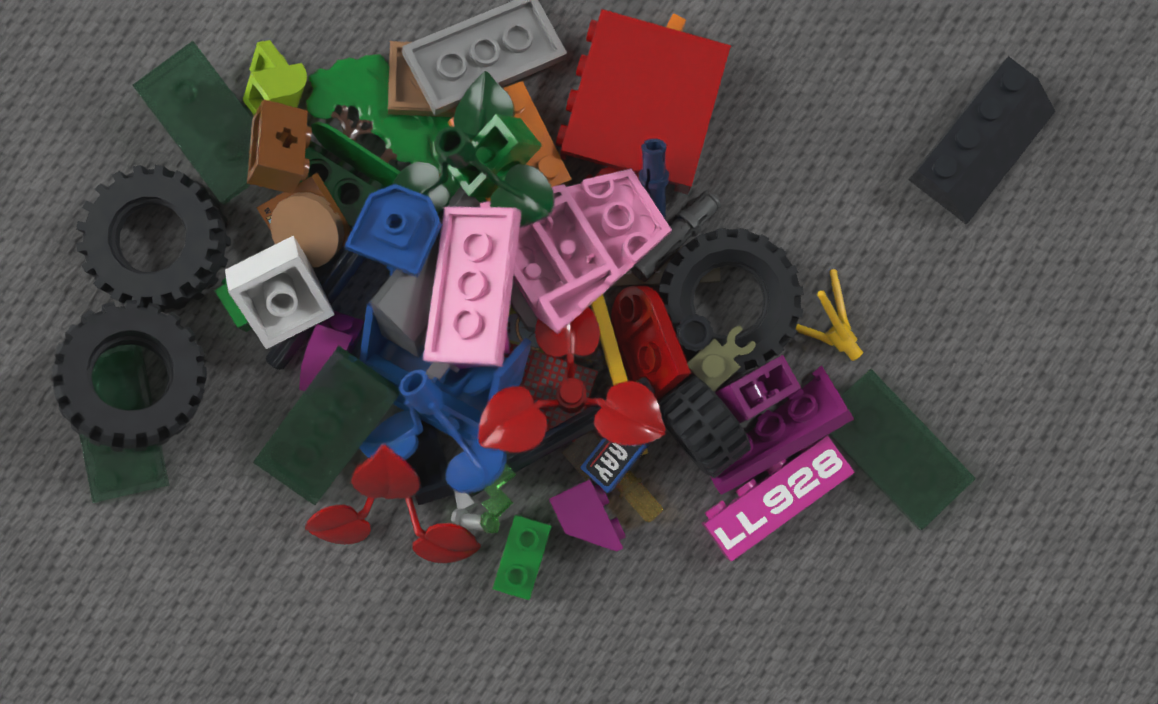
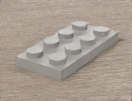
M513 0L402 46V54L434 115L458 106L467 89L484 71H487L503 87L562 62L567 57V52L539 0Z

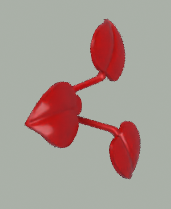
M589 306L558 334L539 318L537 319L535 338L541 350L554 358L565 355L567 357V379L558 385L556 399L538 400L533 403L532 396L526 388L522 386L507 387L491 398L483 411L479 424V444L481 447L510 453L529 451L543 440L547 429V421L545 415L539 410L541 407H559L566 413H576L584 406H601L602 408L595 416V428L603 438L618 445L634 446L647 444L663 437L666 432L657 400L653 393L643 384L633 381L617 383L609 389L607 399L604 400L601 398H587L584 384L574 378V355H591L596 350L600 339L599 323Z
M385 444L371 458L362 463L352 475L353 487L368 497L363 509L357 513L349 505L329 506L316 512L305 524V530L325 541L344 545L358 543L367 538L371 532V525L364 518L368 516L375 498H405L414 532L419 537V539L413 542L412 549L421 558L434 563H452L470 557L481 548V544L477 542L475 536L462 526L452 523H441L430 526L426 531L421 528L412 496L419 489L418 476L407 464L406 460L404 461Z

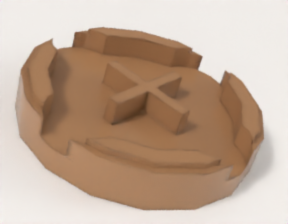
M297 192L279 202L272 212L270 222L272 239L277 244L294 235L312 267H319L329 262L342 248L345 235L342 219L338 212H333L329 207L330 203L325 198L311 192Z

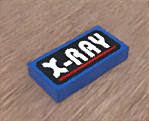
M603 438L580 468L603 490L609 493L621 481L650 443L627 446L618 445Z

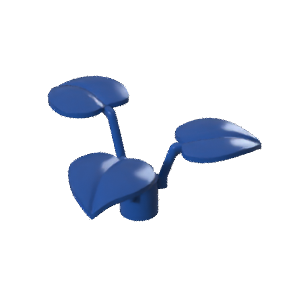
M499 367L460 368L457 373L450 369L446 374L444 384L437 377L430 379L423 370L410 372L403 378L399 386V391L406 398L404 403L408 406L409 410L394 414L382 422L370 434L357 439L358 447L368 458H371L385 444L405 461L416 451L418 447L416 435L423 431L418 412L426 415L434 414L464 450V452L455 456L447 467L446 480L448 484L458 493H472L484 489L487 485L492 484L502 473L506 463V452L483 448L479 444V439L470 447L440 411L443 405L442 391L455 397L459 396L463 391L469 396L477 395L492 385L494 373Z

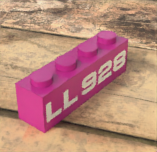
M828 435L801 449L790 460L784 459L766 469L769 475L758 483L752 478L735 490L738 497L726 505L721 500L705 512L708 519L702 522V525L727 560L731 562L855 473Z

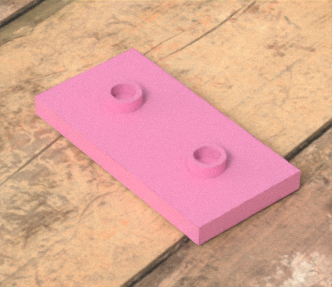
M444 207L424 353L425 361L430 363L502 367L521 211L517 208Z

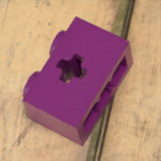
M781 355L715 391V394L722 400L740 424L799 390L801 386L786 359Z

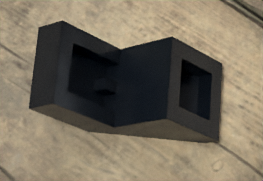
M421 420L423 431L416 435L418 447L406 459L407 464L413 469L419 479V489L414 494L418 505L454 495V490L446 480L448 463L438 430Z

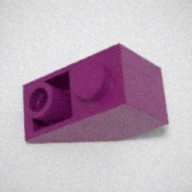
M589 479L549 499L565 534L616 552L623 549L620 540L626 538V535L617 517L609 519L603 506L610 502L604 490L598 484L593 486Z

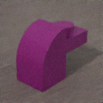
M334 311V316L324 320L322 325H316L303 358L299 390L335 401L347 378L350 356L363 333L365 321Z

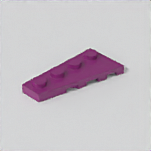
M822 365L812 373L814 379L802 389L800 388L787 396L788 400L773 413L768 409L757 418L758 422L755 428L746 433L751 446L750 451L716 478L711 477L714 486L721 495L854 420Z

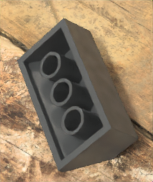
M460 186L450 199L447 207H480V202L475 197L468 196L462 186ZM443 213L439 216L441 224L443 220ZM441 229L419 277L417 278L396 269L370 302L381 335L418 358L425 350Z

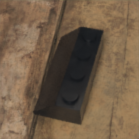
M1008 56L994 70L908 180L963 223L968 224L1056 112L1039 79Z

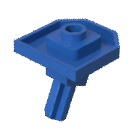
M393 184L369 194L345 247L351 252L387 265L390 276L397 269L418 278L442 224L430 197Z

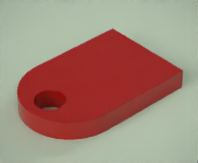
M631 286L620 291L613 304L611 324L629 381L635 382L642 377H647L654 386V397L658 401L691 374V371L659 294L648 286Z

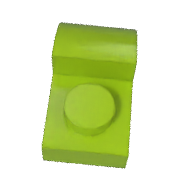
M270 40L257 42L249 69L251 73L243 97L244 103L253 115H255L263 99L298 108L307 81V73L303 64L289 65Z

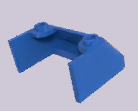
M369 302L366 309L358 366L359 380L370 392L407 411L409 408L404 403L406 398L399 391L401 381L407 374L415 370H423L426 373L432 363L424 360L425 350L418 358L383 337ZM524 338L508 358L504 357L502 367H499L494 373L492 385L483 392L469 396L463 391L459 396L455 397L442 391L443 405L440 411L470 447L479 439L480 419L491 398L504 388L520 385L532 343L531 340ZM450 368L447 370V372H446V373L443 375V377L440 379V382H441V383L444 384V380H445L446 374L448 373V371L450 370ZM418 412L421 420L451 436L434 414L426 415Z

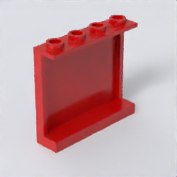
M601 9L598 21L591 19L586 41L591 42L588 56L581 54L576 76L582 77L578 91L571 89L567 101L566 111L572 112L568 126L561 124L555 146L561 147V159L566 160L568 155L622 171L632 169L636 175H639L640 170L643 168L641 145L649 139H660L666 143L665 165L669 171L668 184L675 185L674 191L688 194L692 187L731 45Z

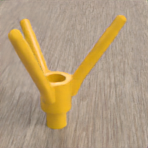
M831 269L829 273L838 315L823 290L818 291L817 295L833 326L826 333L797 324L795 330L798 333L821 340L830 346L834 345L839 352L844 351L849 359L854 361L863 354V351L856 343L858 338L851 331L837 270Z

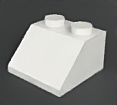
M294 235L225 269L228 292L266 349L334 316V311L313 267Z

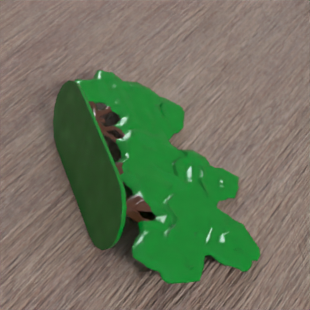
M376 54L365 55L359 59L346 58L337 60L330 70L317 69L314 74L308 76L313 92L306 101L307 111L315 118H337L343 129L342 133L322 122L311 124L312 134L328 151L385 187L391 186L401 172L388 164L393 159L411 164L427 162L434 165L441 175V167L437 162L438 157L441 155L435 148V139L442 129L449 127L448 121L453 117L388 114L389 65L384 56ZM337 105L342 106L340 116L334 111ZM350 106L356 107L359 113V121L355 128H351L353 121L347 120L348 107ZM363 122L371 124V128L362 130L361 126ZM365 133L375 134L383 139L386 144V150L379 158L355 142L357 136ZM448 169L449 179L443 186L450 193L451 199L461 185ZM475 197L480 203L486 202L485 198Z

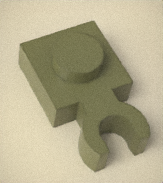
M736 326L728 332L726 343L723 346L714 338L710 341L709 345L705 346L704 349L700 350L687 362L691 371L713 391L740 368L734 358L737 355L750 353L756 346L754 341H750L742 348L735 344V336L743 330L741 326Z

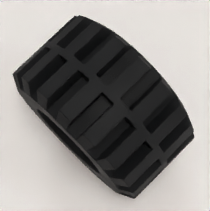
M690 375L657 401L665 427L686 454L706 475L716 478L750 451L749 438L742 426L722 400L701 379Z

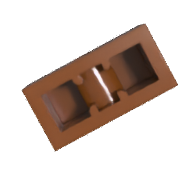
M265 99L262 100L252 119L247 184L292 194L298 183L306 180L310 160L305 158V149L308 148L312 135V128L307 126V110Z

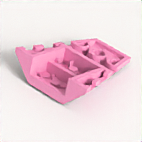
M632 169L584 179L581 184L565 187L562 184L552 187L555 204L553 212L549 217L532 225L519 228L513 280L535 316L557 334L671 233L672 229ZM490 201L480 203V207L490 208Z

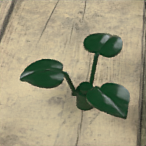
M484 71L463 95L454 114V126L442 129L436 136L435 148L441 155L437 159L441 167V175L434 165L427 162H416L403 169L392 183V185L397 184L430 197L439 217L444 212V207H447L450 203V193L443 186L449 179L448 165L460 169L473 164L494 184L499 186L491 196L490 208H517L521 211L519 228L532 225L549 217L553 212L555 204L553 189L548 179L538 169L529 165H515L510 168L503 181L475 156L476 149L471 141L493 116L501 114L514 117L515 107L509 94L487 71Z

